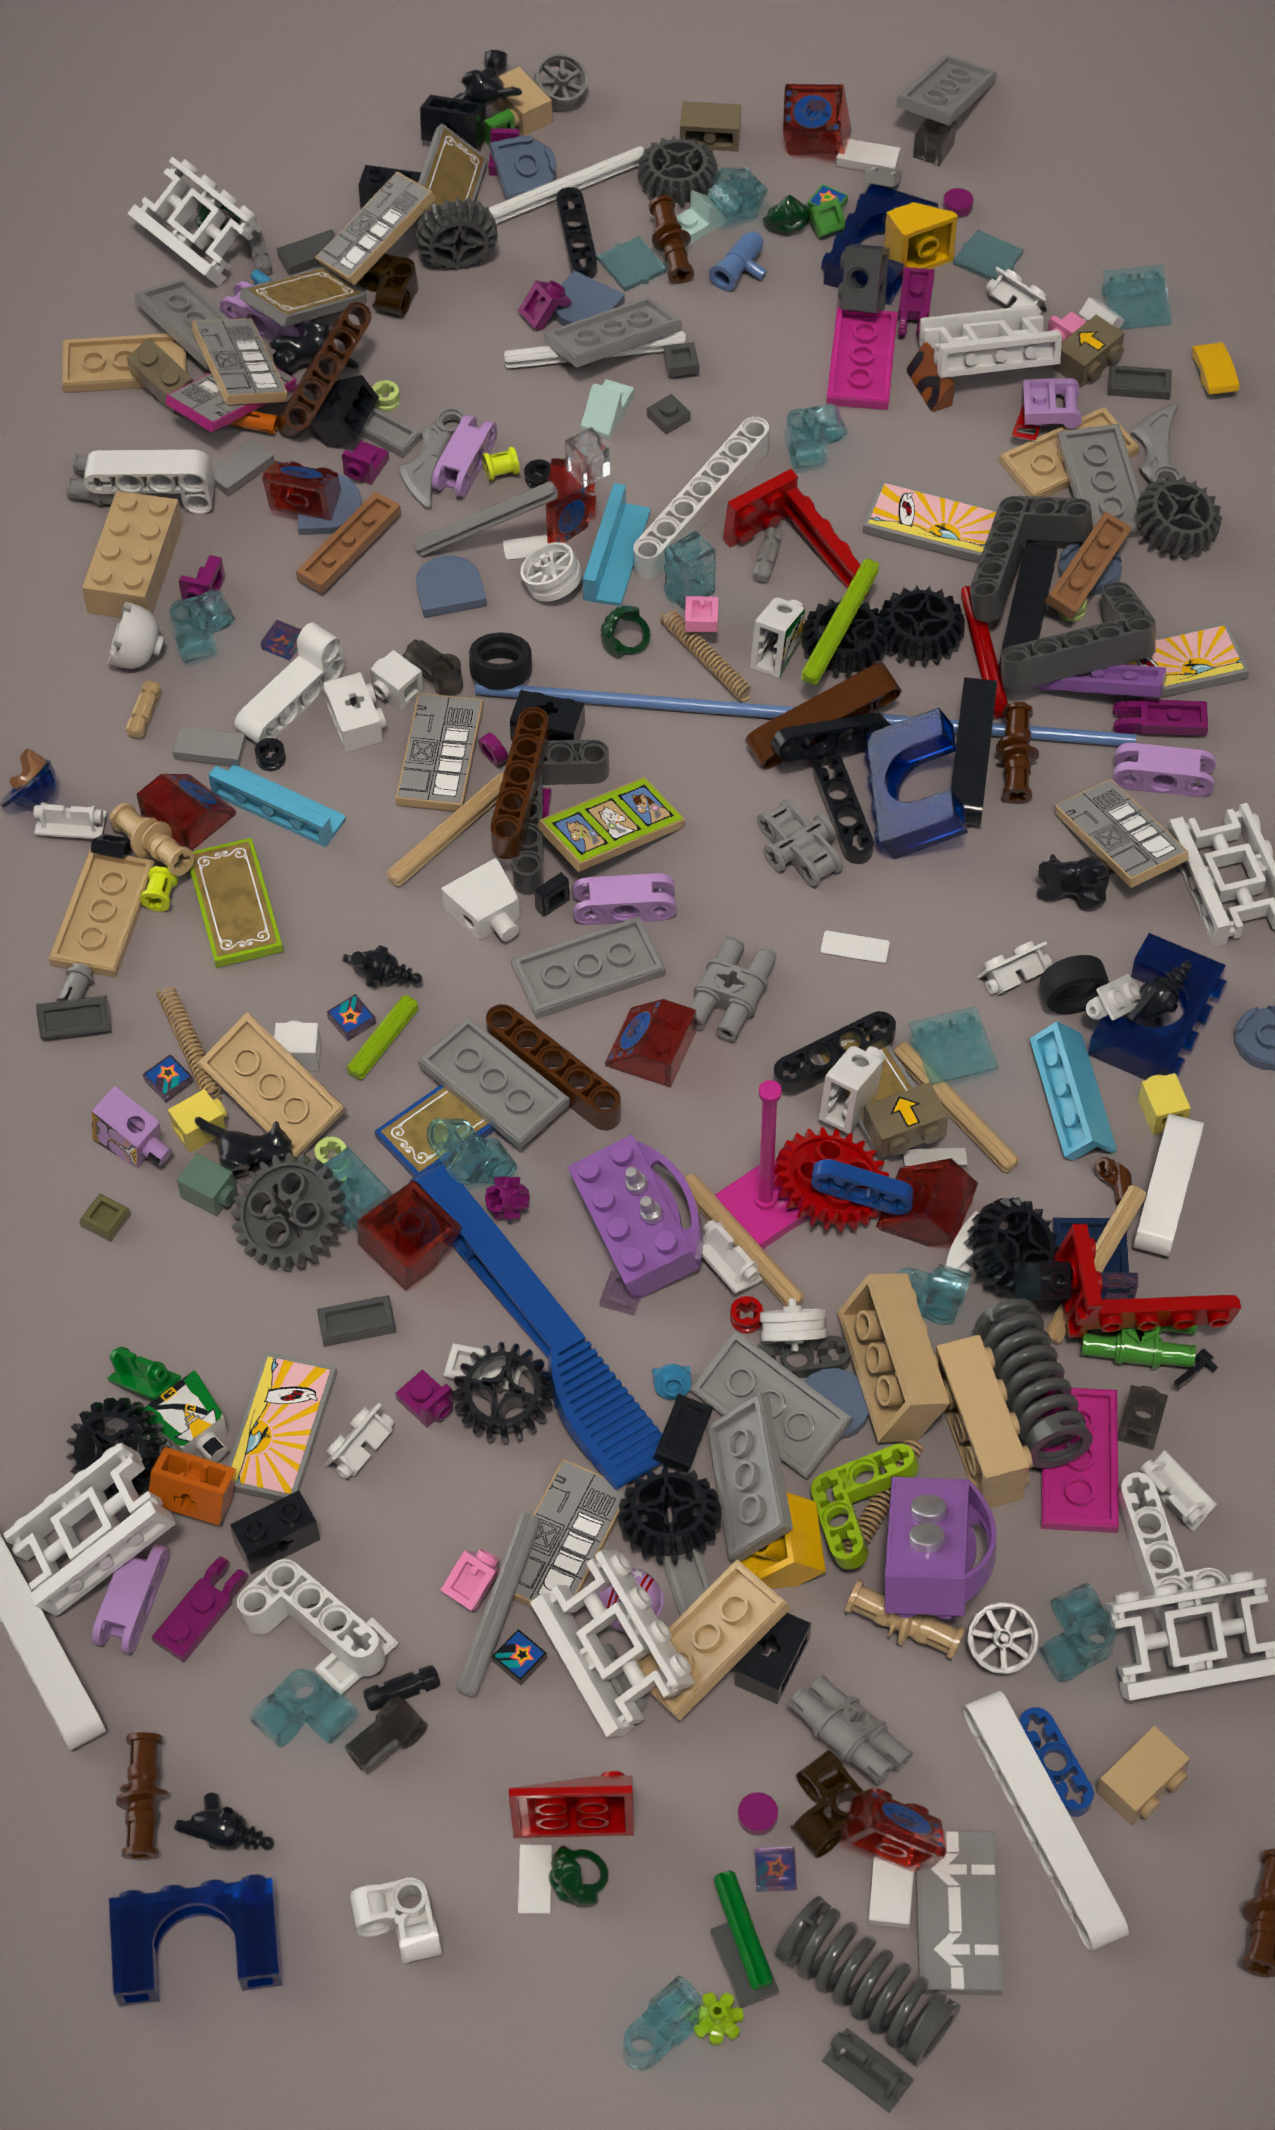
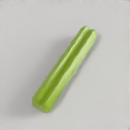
M408 995L400 998L347 1064V1073L357 1080H361L366 1076L417 1012L418 1002Z

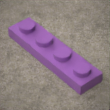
M1120 664L1029 688L1042 689L1044 691L1063 690L1076 693H1105L1112 696L1161 697L1166 682V667Z

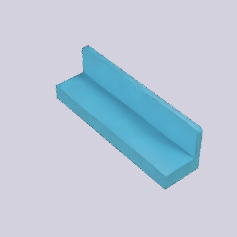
M613 483L584 573L583 600L614 606L622 605L634 567V544L644 533L650 515L649 507L626 503V485Z
M215 765L208 775L212 795L323 847L328 845L346 820L344 814L237 765H232L228 771Z
M1056 1021L1029 1039L1064 1157L1074 1161L1096 1147L1114 1153L1117 1151V1147L1083 1036L1080 1032Z

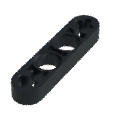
M566 187L558 191L556 203L570 273L577 271L593 279L597 274V256L583 194L577 188ZM568 201H572L574 208L569 209ZM572 220L582 222L578 226H570L567 223ZM577 241L586 243L584 247L572 246ZM580 259H585L586 267H582Z
M869 713L786 727L774 735L771 747L780 759L785 762L804 760L881 746L891 737L892 726L880 713ZM853 729L850 737L846 740H840L845 731ZM824 734L820 743L811 745L812 740L817 735Z
M838 754L815 757L813 761V777L828 817L835 829L836 838L843 856L853 864L866 863L873 855V837L844 762ZM823 766H829L830 769H833L832 779H829L828 770L823 768ZM839 789L846 792L847 796L843 799H833L829 793ZM849 815L856 818L857 822L846 826L840 823L839 819ZM854 836H857L858 845L863 850H858L856 846H853Z
M884 1011L873 1012L782 1057L774 1065L773 1081L780 1084L783 1092L792 1093L826 1077L830 1069L847 1051L840 1045L841 1041L847 1038L857 1040L860 1044L858 1048L864 1051L867 1047H875L880 1050L888 1046L895 1038L896 1021L894 1017ZM878 1025L880 1029L886 1028V1032L882 1033L880 1030L874 1031V1026ZM822 1053L829 1057V1062L824 1065H816L811 1062L810 1057L814 1054ZM787 1070L790 1074L796 1072L795 1078H791L789 1075L783 1076V1071Z

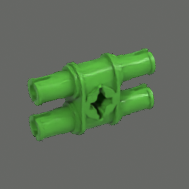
M1197 1325L1181 1330L1174 1329L1173 1326H1160L1153 1330L1141 1331V1341L1138 1340L1137 1327L1122 1328L1116 1336L1085 1333L1082 1337L1081 1355L1114 1359V1363L1122 1365V1363L1151 1366V1369L1159 1368L1160 1364L1191 1368L1195 1362L1196 1345L1162 1342L1159 1334H1162V1331L1195 1335Z

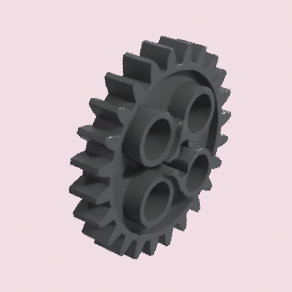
M287 1153L284 1162L277 1155H274L272 1160L273 1166L270 1167L263 1161L260 1162L262 1172L259 1175L253 1171L248 1172L252 1179L250 1185L246 1183L239 1184L245 1191L244 1196H234L233 1198L241 1204V1207L231 1211L233 1216L240 1219V1221L232 1225V1229L241 1233L236 1241L246 1246L244 1252L251 1257L255 1256L254 1260L261 1265L267 1263V1266L274 1270H277L279 1265H281L285 1270L291 1271L294 1262L295 1265L303 1269L305 1268L306 1257L314 1262H318L316 1251L319 1249L326 1253L330 1251L326 1244L328 1239L338 1241L339 1238L333 1233L334 1228L345 1226L343 1222L337 1219V1216L347 1212L345 1207L338 1204V1202L346 1198V1195L337 1190L342 1183L335 1177H332L334 1172L327 1166L323 1167V1163L316 1158L311 1161L308 1156L301 1153L297 1160L296 1156ZM301 1181L299 1190L292 1194L293 1186ZM276 1186H278V1190L281 1194L280 1196L282 1200L291 1205L288 1209L285 1206L284 1202L277 1196L275 1192ZM271 1200L269 1209L262 1213L263 1205ZM316 1210L317 1212L314 1220L310 1223H307V1218L312 1211ZM289 1215H291L296 1224L300 1226L303 1232V1236L301 1238L296 1224L287 1218ZM286 1229L284 1239L277 1243L279 1233Z

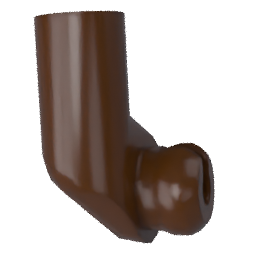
M1101 1157L1095 1163V1172L1102 1181L1114 1188L1115 1202L1118 1205L1128 1187L1132 1185L1131 1173L1117 1161L1108 1157Z

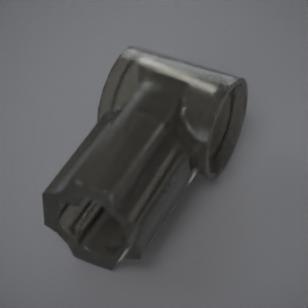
M415 639L407 645V649L402 657L422 670V676L434 684L435 692L438 695L457 696L461 693L464 684L461 663L457 656L442 654L423 640L418 641Z
M397 1696L381 1708L376 1716V1721L345 1745V1750L355 1765L368 1775L399 1748L407 1749L414 1745L425 1734L428 1724L402 1696Z

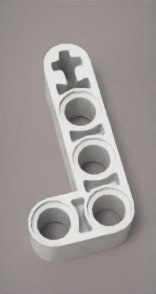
M98 450L89 453L87 456L83 484L87 490L97 494H115L116 491L137 494L181 493L185 509L194 514H205L212 508L215 479L209 456L200 450Z
M310 622L305 625L297 639L299 656L248 702L236 716L234 722L235 730L244 733L246 737L255 743L265 738H276L324 692V682L338 679L344 668L341 640L318 624Z
M1168 1114L1133 1248L1169 1257L1204 1122Z
M1141 1472L1127 1475L1122 1481L1119 1492V1513L1147 1596L1154 1595L1153 1588L1158 1586L1177 1584L1178 1590L1192 1588L1191 1581L1203 1578H1215L1216 1583L1227 1582L1226 1576L1220 1570L1214 1568L1184 1571L1155 1483L1147 1474ZM1138 1499H1142L1140 1509H1138L1140 1504ZM1140 1527H1151L1156 1533L1146 1534L1140 1530ZM1161 1561L1165 1563L1168 1568L1158 1569L1151 1564V1562ZM1226 1594L1201 1598V1603L1218 1602L1220 1610ZM1165 1604L1151 1607L1154 1616L1160 1620L1159 1610L1175 1607L1174 1604ZM1207 1614L1173 1618L1174 1623L1205 1617Z
M281 1559L275 1561L238 1595L237 1607L246 1628L253 1634L262 1635L269 1633L289 1615L360 1676L375 1675L384 1666V1651L374 1629L292 1560ZM291 1581L290 1584L286 1586H281L285 1582ZM311 1604H317L315 1607L307 1609ZM264 1607L262 1610L258 1612H253L257 1608ZM338 1626H344L338 1631H332Z

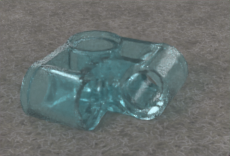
M723 167L715 173L714 187L709 189L708 198L728 219H754L760 210L768 189L747 167Z
M823 404L816 407L794 409L788 413L784 440L794 469L823 465L827 461L826 445L840 441L847 434V429L836 405Z
M211 590L195 597L178 600L171 605L169 612L172 635L177 643L183 662L187 663L213 655L216 652V644L212 633L228 628L235 620L229 604L221 591Z
M437 1118L430 1122L427 1128V1141L430 1147L436 1152L446 1167L448 1174L459 1183L466 1185L473 1183L495 1184V1177H511L517 1169V1164L499 1139L480 1137L465 1119Z
M939 1264V1267L933 1270V1273H927L914 1268H905L897 1272L908 1273L911 1286L916 1291L917 1304L923 1318L936 1324H953L959 1306L963 1303L971 1273L943 1264Z
M1086 1582L1051 1601L1055 1617L1066 1631L1053 1637L1042 1647L1038 1648L1058 1681L1066 1682L1111 1656L1115 1643L1116 1629L1110 1626V1617L1101 1605L1094 1589ZM1093 1634H1099L1106 1639V1641L1096 1643L1094 1641H1091L1089 1639V1636Z
M298 1669L290 1673L269 1696L258 1704L251 1714L250 1722L279 1747L288 1744L306 1722L318 1736L327 1743L332 1744L357 1718L359 1713L342 1694L333 1690L309 1669ZM307 1686L314 1689L308 1697L298 1698L295 1696L296 1691L301 1687Z
M678 1975L649 2001L647 2011L626 2030L623 2039L622 2056L626 2065L631 2069L645 2071L652 2068L669 2051L684 2042L694 2032V2026L697 2027L699 2025V2014L702 2005L701 1997L696 1989L682 1976ZM642 2039L649 2042L652 2048L647 2052H639L631 2046V2043Z

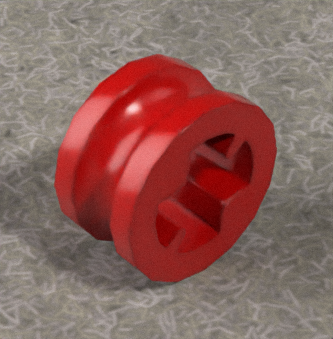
M743 1296L733 1302L730 1310V1322L736 1331L750 1334L759 1330L762 1322H760V1312H763V1307L759 1300L754 1297ZM740 1311L744 1313L753 1311V1319L745 1317L742 1320L740 1318Z

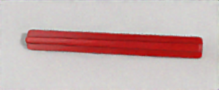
M965 585L961 589V598L981 677L987 680H997L993 718H1005L1003 708L1008 704L1004 686L1002 685V678L988 624L974 617L970 586Z

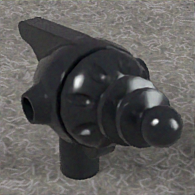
M379 945L375 950L364 952L356 951L352 956L344 954L342 961L352 963L357 972L366 979V985L373 988L377 985L390 984L394 980H396L397 984H401L404 981L406 985L410 981L415 985L422 982L421 974H412L413 969L408 968L407 970L406 964L399 966L396 957L389 953L388 948Z
M1183 961L1180 964V968L1175 966L1173 968L1174 972L1168 971L1166 973L1168 977H1157L1148 984H1143L1139 990L1141 993L1140 1002L1128 1014L1127 1020L1132 1023L1139 1018L1150 1020V1027L1153 1030L1162 1029L1164 1027L1163 1015L1167 1012H1175L1178 1007L1177 1002L1180 998L1178 987L1184 986L1183 980L1188 978L1185 973L1191 971L1192 964L1189 961Z
M214 1792L204 1796V1811L195 1813L191 1820H177L174 1829L178 1832L205 1840L209 1847L214 1850H226L227 1848L228 1850H234L240 1844H243L246 1850L249 1846H253V1850H257L259 1845L264 1850H271L274 1846V1840L271 1837H262L263 1831L255 1832V1826L253 1825L249 1829L246 1826L245 1819L231 1807L221 1808L219 1795Z

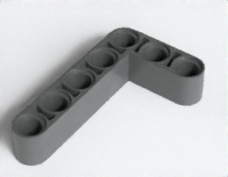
M1010 496L1000 502L970 586L973 615L977 620L983 622L993 621L1003 613L1027 540L1082 542L1087 539L1093 530L1092 511L1089 501L1081 498Z
M1108 583L1102 588V618L1105 623L1005 648L1000 654L1002 685L1010 690H1020L1150 657L1156 651L1155 619L1127 583Z
M600 740L549 741L523 848L518 856L512 858L513 884L517 892L523 895L535 894L534 890L544 884L543 834L538 829L539 820L543 819V785L597 784L605 781L609 776L610 769L609 750L604 742Z

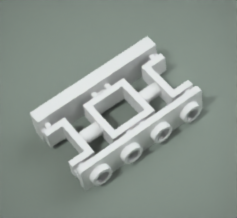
M171 157L169 162L173 164V167L170 170L166 168L163 172L173 180L155 204L144 197L142 200L144 205L139 208L134 204L128 214L220 287L227 278L221 272L224 268L228 270L231 266L222 259V256L239 234L250 241L253 238L251 235L253 230L258 233L262 230V227L254 222L258 216L244 205L238 209L235 206L238 201L224 189L219 194L215 190L218 185L205 174L199 178L196 175L199 170L186 159L180 163L174 157ZM183 174L204 189L202 194L191 188L183 200L180 198L189 186L181 179ZM202 203L211 212L194 235H192L183 225L199 204ZM224 205L243 220L242 224L239 225L230 219L221 231L219 227L228 216L220 210V207ZM173 207L175 211L166 222L175 228L172 233L154 220L152 218L154 213L164 219ZM211 238L214 240L205 252L214 259L211 264L190 249L193 243L203 250Z
M1037 305L921 318L919 345L921 347L923 343L928 342L934 348V363L938 364L937 373L941 378L1060 364L1062 334L1058 330L1043 332L1044 318L1042 315L1040 316V308Z
M1248 803L1240 804L1239 811L1236 812L1233 809L1226 810L1225 825L1200 831L1195 818L1188 819L1187 823H1185L1183 817L1170 819L1168 832L1188 850L1189 860L1178 865V868L1213 947L1226 945L1229 936H1233L1234 939L1240 938L1243 921L1267 916L1272 929H1275V862L1270 842L1264 840L1259 818L1256 813L1252 814ZM1241 834L1245 844L1229 848L1227 842L1239 839ZM1213 845L1216 851L1205 853L1202 860L1197 849ZM1242 862L1250 879L1224 884L1218 867ZM1265 887L1270 898L1254 902L1251 895L1263 893ZM1238 899L1240 905L1228 908L1226 914L1222 902Z
M123 1443L109 1448L102 1457L85 1470L78 1472L69 1483L56 1493L46 1497L42 1504L28 1515L18 1519L3 1534L6 1542L14 1546L12 1548L14 1555L26 1561L35 1555L43 1571L41 1575L29 1583V1587L33 1591L30 1593V1596L36 1607L58 1616L176 1524L171 1512L161 1506L163 1502L160 1497L149 1491L141 1497L138 1496L131 1480L145 1470V1467L141 1462L142 1457L137 1451ZM115 1483L119 1492L107 1500L103 1491ZM127 1506L132 1515L119 1524L115 1514ZM95 1509L103 1526L82 1543H79L72 1526ZM55 1529L59 1539L48 1546L44 1537ZM67 1553L71 1562L60 1570L56 1560Z
M601 1550L595 1554L596 1559H591L586 1563L595 1578L592 1583L576 1595L572 1594L568 1585H556L551 1589L552 1592L540 1594L530 1604L605 1736L617 1737L625 1736L636 1728L635 1723H640L644 1720L635 1701L657 1686L663 1697L668 1698L677 1696L680 1690L691 1687L695 1682L690 1675L691 1667L683 1655L677 1653L670 1641L671 1633L668 1627L653 1612L650 1606L652 1601L649 1594L637 1584L632 1576V1566L629 1560L617 1550ZM612 1585L622 1602H616L606 1610L598 1595ZM586 1605L593 1620L579 1629L571 1613H575ZM619 1619L634 1647L612 1663L596 1634ZM651 1652L660 1669H656L645 1677L637 1661ZM624 1672L632 1687L618 1697L609 1679H614Z
M1243 1571L1230 1574V1581L1216 1583L1215 1578H1203L1191 1581L1192 1588L1178 1590L1177 1584L1153 1588L1154 1595L1139 1597L1138 1591L1116 1594V1601L1106 1603L1107 1611L1110 1612V1626L1115 1629L1130 1626L1137 1662L1118 1666L1122 1680L1119 1681L1121 1697L1127 1700H1136L1275 1675V1640L1256 1641L1250 1609L1252 1604L1269 1602L1264 1588L1267 1586L1266 1578L1254 1577L1253 1571ZM1244 1590H1250L1251 1593L1235 1597L1239 1618L1221 1621L1218 1602L1201 1603V1598ZM1174 1603L1175 1607L1159 1610L1162 1631L1144 1634L1141 1616L1124 1615L1126 1611ZM1206 1613L1213 1649L1180 1655L1173 1618ZM1242 1634L1244 1651L1247 1653L1261 1652L1262 1656L1212 1665V1660L1228 1658L1224 1640L1225 1636ZM1166 1648L1169 1666L1178 1667L1185 1665L1186 1668L1185 1670L1146 1677H1135V1674L1151 1671L1147 1650Z

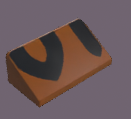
M926 342L922 344L909 363L907 374L930 411L935 412L952 406L955 384L951 377L941 378L937 373L938 364L934 363V350Z

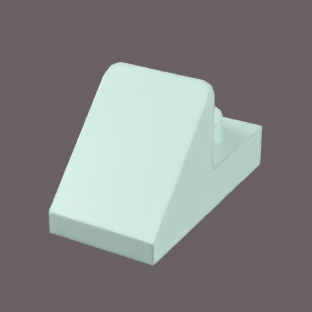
M692 190L691 208L677 215L676 218L682 229L688 231L691 235L690 244L733 220V215L715 199Z
M608 379L604 381L603 385L593 384L582 419L581 430L610 439L634 398V388Z

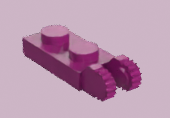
M912 267L904 268L898 319H900L898 337L905 338L908 319L919 321L916 328L917 339H919L921 318L929 317L935 270Z
M1141 699L1140 701L1116 702L1113 706V714L1115 717H1118L1114 722V731L1116 733L1136 734L1140 732V734L1207 736L1208 712L1206 701Z
M219 1556L210 1565L203 1579L200 1578L152 1635V1640L155 1644L183 1663L230 1608L233 1598L247 1581L248 1574L238 1569L227 1580L222 1592L214 1586L221 1579V1576L224 1575L229 1565V1561L222 1556Z

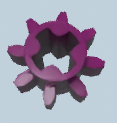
M495 1177V1185L486 1188V1207L490 1211L495 1212V1219H520V1211L529 1207L530 1195L528 1188L520 1184V1177Z

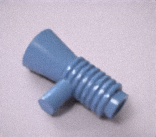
M755 231L743 234L727 253L726 257L710 268V280L717 288L724 291L733 290L742 271L745 270L760 281L763 279L767 270L753 261L762 251L764 243L762 236Z

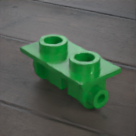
M126 1347L115 1348L110 1353V1360L115 1372L107 1377L108 1381L149 1399L156 1400L181 1379L180 1375L167 1370L162 1362H153L142 1356L137 1357L136 1354L130 1352Z

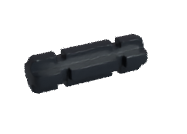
M433 1665L418 1669V1674L414 1675L412 1671L383 1682L384 1686L379 1687L377 1684L366 1688L363 1691V1696L368 1709L374 1711L385 1707V1702L389 1701L390 1704L418 1695L421 1689L429 1691L437 1688L440 1685L437 1670Z

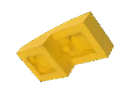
M1223 342L1192 346V358L1201 370L1200 382L1209 395L1239 391L1238 377Z

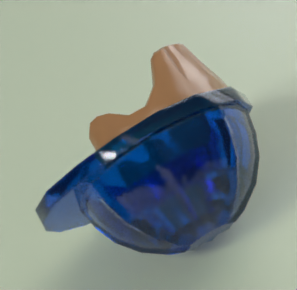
M30 748L21 754L22 773L9 779V783L13 788L2 799L1 807L5 808L14 802L22 807L33 808L35 805H41V802H47L54 795L57 780L54 768L48 758L45 759Z

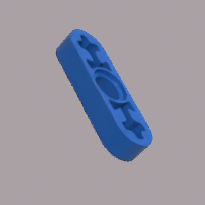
M823 1159L813 1165L811 1184L819 1192L894 1215L905 1214L912 1209L914 1190L906 1182L831 1159ZM856 1186H867L869 1188L864 1189Z
M1033 1707L1025 1710L1021 1714L1019 1722L1071 1817H1079L1086 1814L1093 1801V1787L1056 1722L1045 1709ZM1032 1720L1036 1725L1044 1724L1042 1737L1046 1744L1041 1748V1739L1035 1730L1027 1731ZM1049 1753H1059L1065 1758L1067 1765L1060 1771L1050 1770L1044 1763V1757ZM1070 1774H1073L1069 1781L1072 1790L1075 1793H1083L1080 1804H1077L1074 1799L1069 1801L1066 1799L1069 1789L1064 1780Z

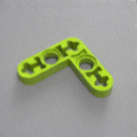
M899 1443L823 1472L812 1481L810 1487L811 1494L816 1502L817 1512L830 1551L841 1568L848 1570L856 1569L863 1565L868 1557V1547L853 1503L891 1488L892 1477H914L918 1473L919 1462L910 1446ZM903 1459L904 1465L897 1467V1461ZM884 1466L886 1473L882 1474L879 1467ZM864 1471L874 1472L873 1478L866 1483L856 1482V1478L860 1473ZM833 1487L832 1491L836 1501L830 1503L826 1496V1489ZM836 1515H849L845 1524L837 1527L830 1525L831 1520ZM849 1538L853 1552L846 1554V1548L842 1539Z

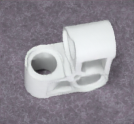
M404 1878L380 1885L373 1884L359 1887L350 1893L358 1936H378L396 1929L402 1964L443 1955L430 1898L425 1885L420 1880ZM409 1895H417L422 1898L420 1903L414 1908L407 1909L401 1906L402 1901Z

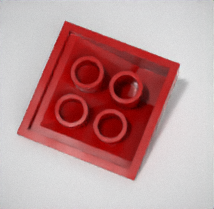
M607 1771L602 1773L601 1776L509 1788L514 1838L634 1836L633 1775H625L619 1771Z

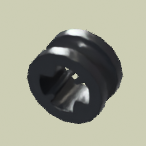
M536 459L526 464L524 468L525 482L531 489L548 481L553 482L552 466L548 461Z
M265 738L256 744L255 756L259 768L270 772L280 769L285 764L284 745L280 740ZM269 752H275L271 757H265L269 755Z

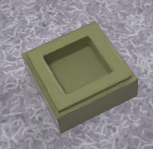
M99 1193L79 1222L81 1227L111 1242L129 1219L131 1212L130 1208Z

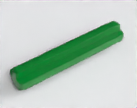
M732 1870L719 1873L714 1878V1884L751 1988L753 1990L766 1988L772 1984L773 1977L736 1874Z

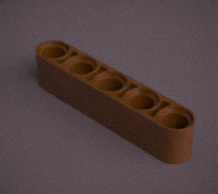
M352 302L338 316L278 417L277 427L284 436L295 438L311 424L371 322V311L364 303ZM348 314L356 316L359 319L360 325L353 324ZM334 339L340 340L344 344L345 350L338 349L334 344ZM319 364L327 366L330 370V375L323 374L319 369ZM304 389L314 393L315 401L305 397ZM293 414L297 416L300 420V426L293 425L288 415Z
M884 663L874 664L756 728L748 734L745 743L762 769H770L784 762L771 747L774 735L781 729L874 713L896 700L902 690ZM824 734L817 735L812 740L811 745L821 742Z
M538 707L524 709L518 717L490 825L492 851L501 859L515 858L522 851L549 745V718L547 713Z
M499 1004L488 1010L486 1014L487 1032L569 1097L570 1105L568 1107L599 1130L607 1131L618 1126L621 1121V1097L615 1087L513 1007ZM524 1046H533L531 1048H523ZM549 1066H558L557 1068H548ZM575 1086H584V1088H581V1089H576V1088H573V1087H575ZM603 1106L611 1107L609 1109H600Z

